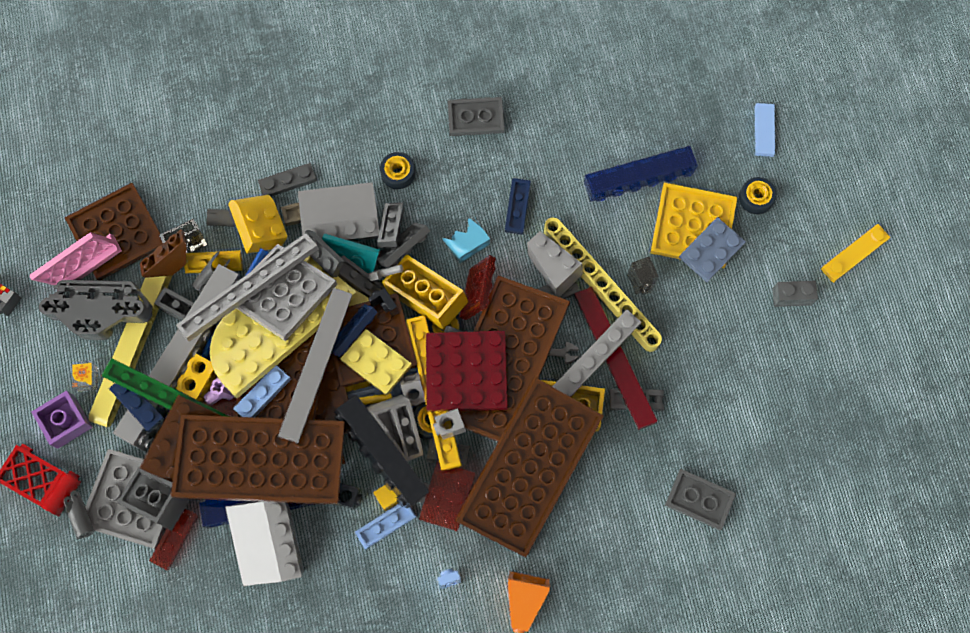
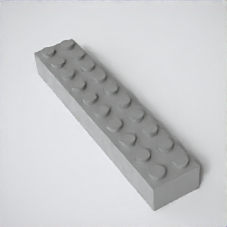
M218 264L186 317L241 279L240 275ZM219 321L190 342L177 330L149 377L176 389L179 377L188 368V361L195 354L200 355ZM147 399L165 418L169 409ZM127 410L113 434L145 452L152 445L153 437L160 430L164 420L149 433Z

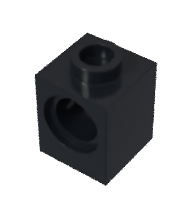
M340 483L339 506L355 510L356 505L359 506L362 500L361 490L357 487ZM345 492H352L351 500H342Z

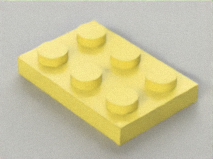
M367 329L363 331L340 358L343 363L386 396L412 366L408 360Z

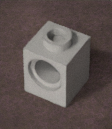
M419 372L402 377L400 380L404 397L410 400L411 405L418 406L420 403L425 402ZM411 389L418 390L416 393L409 392Z
M458 409L435 417L437 422L433 424L437 436L441 434L443 440L466 432ZM452 421L454 425L451 429L443 428L444 423Z

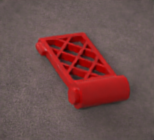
M21 444V446L16 445L0 469V484L60 517L66 507L64 498L67 496L71 497V492L76 491L82 482L79 480L80 475L70 470L68 473L60 470L32 454L33 449L24 444ZM19 452H22L25 462L16 464L15 458ZM39 462L41 471L32 473L30 464ZM26 466L27 475L18 478L17 468ZM12 470L14 479L4 481L2 478L5 473ZM51 471L57 472L58 474L55 479L47 483L46 473ZM42 475L43 484L34 487L32 477ZM28 479L29 488L20 490L19 481ZM44 488L45 495L39 501L36 499L35 490Z

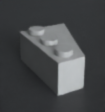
M541 231L527 242L528 256L544 277L554 296L560 297L582 276V263Z
M399 395L366 407L406 461L424 455L411 403L408 398Z

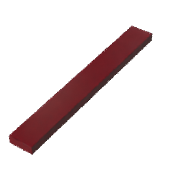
M589 287L574 293V297L595 341H597L611 325L593 288ZM620 345L606 360V363L638 430L656 424L657 419Z

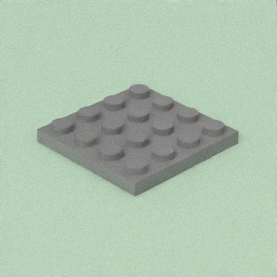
M277 244L254 269L283 250L284 247ZM303 260L236 309L286 341L333 288L337 286V282Z
M108 449L86 504V510L94 531L157 549L164 527L117 503L144 459Z

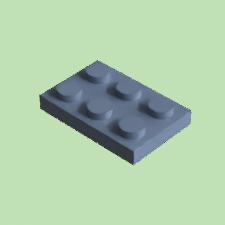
M717 217L682 252L679 258L703 280L708 282L738 252L746 241Z

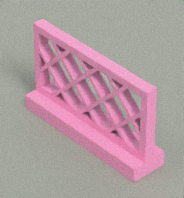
M90 232L29 276L31 280L56 285L61 280H81L122 250L114 235L109 234L104 237Z

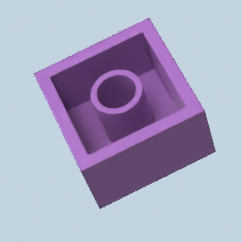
M67 390L31 412L48 443L57 449L93 428L76 397Z

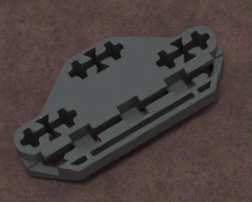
M61 280L53 286L58 291L54 294H49V298H44L39 304V311L52 320L61 321L71 332L85 340L109 339L113 334L112 327L120 322L146 323L152 317L153 307L137 285L129 281ZM70 292L69 298H65L63 293ZM95 292L93 299H89L90 296L81 295V293ZM105 293H119L118 300H115L114 296H105ZM136 293V294L139 295V297H138V296H130V294Z

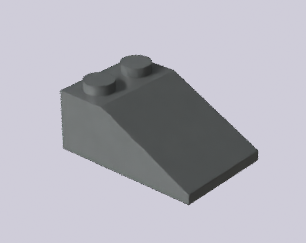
M138 467L117 503L172 531L191 498L171 497L172 482L159 478Z

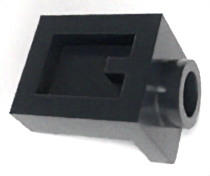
M385 288L375 291L368 299L372 307L381 304L386 313L390 312L393 317L399 313L396 304Z

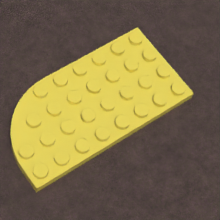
M310 256L304 259L307 263L330 276ZM339 276L331 277L337 282L336 289L352 294L350 302L358 296L357 292ZM332 291L286 341L238 309H234L223 317L214 331L210 344L211 364L221 383L236 398H239L318 330Z

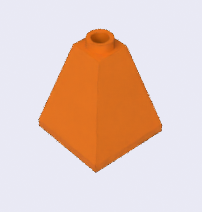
M512 571L509 572L508 592L511 628H513L514 632L525 633V631L529 630L549 593V579Z

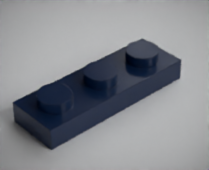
M512 178L505 224L506 233L523 235L531 180Z
M363 304L339 332L331 353L338 357L346 353L349 345L361 335V331L374 320V316L378 312L373 307Z
M116 383L109 388L149 433L165 419L145 397Z

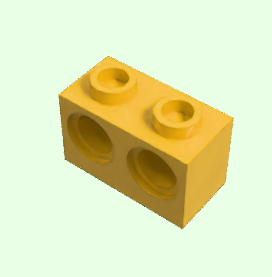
M195 354L188 361V368L185 373L179 377L176 389L203 402L204 395L208 393L217 375L214 372L211 361ZM202 364H205V370L202 373H200L199 367ZM195 381L196 386L193 390L190 391L189 385L191 382Z

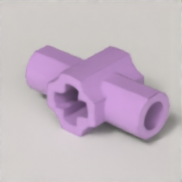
M218 378L212 382L211 391L204 395L205 401L211 406L222 398L231 400L235 397Z

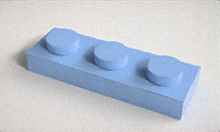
M276 365L233 409L242 417L255 418L287 385L291 378Z
M452 569L440 572L441 576L437 577L441 589L461 583L458 571L453 572Z

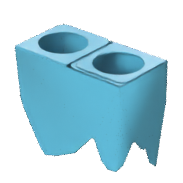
M468 219L469 227L467 233L455 231V234L452 235V240L442 238L459 263H462L490 244V238L484 229L472 219Z

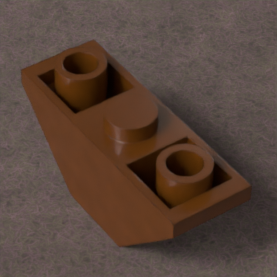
M180 229L177 233L171 235L165 243L158 246L153 253L141 261L140 269L144 278L172 276L186 265L184 231Z

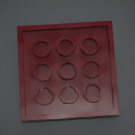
M505 331L426 333L427 412H443L458 409V411L507 410Z

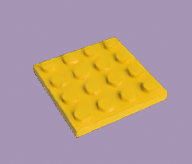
M664 182L650 253L680 259L679 256L717 217L732 229L737 197Z

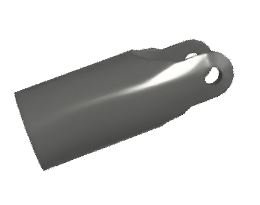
M207 209L208 226L237 227L231 210Z
M219 251L211 258L192 283V286L199 292L203 290L216 269L212 266V262L218 256ZM230 259L226 262L224 267L228 266V264L230 263Z
M72 491L71 497L67 496L64 498V504L76 539H83L95 532L80 493Z

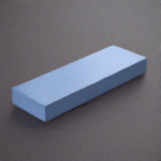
M756 103L755 156L774 157V104Z
M398 504L355 531V534L366 550L417 516L411 507L406 509L405 506L402 507Z

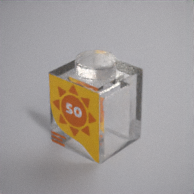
M80 361L79 364H72V387L77 391L98 390V367L91 363V361Z

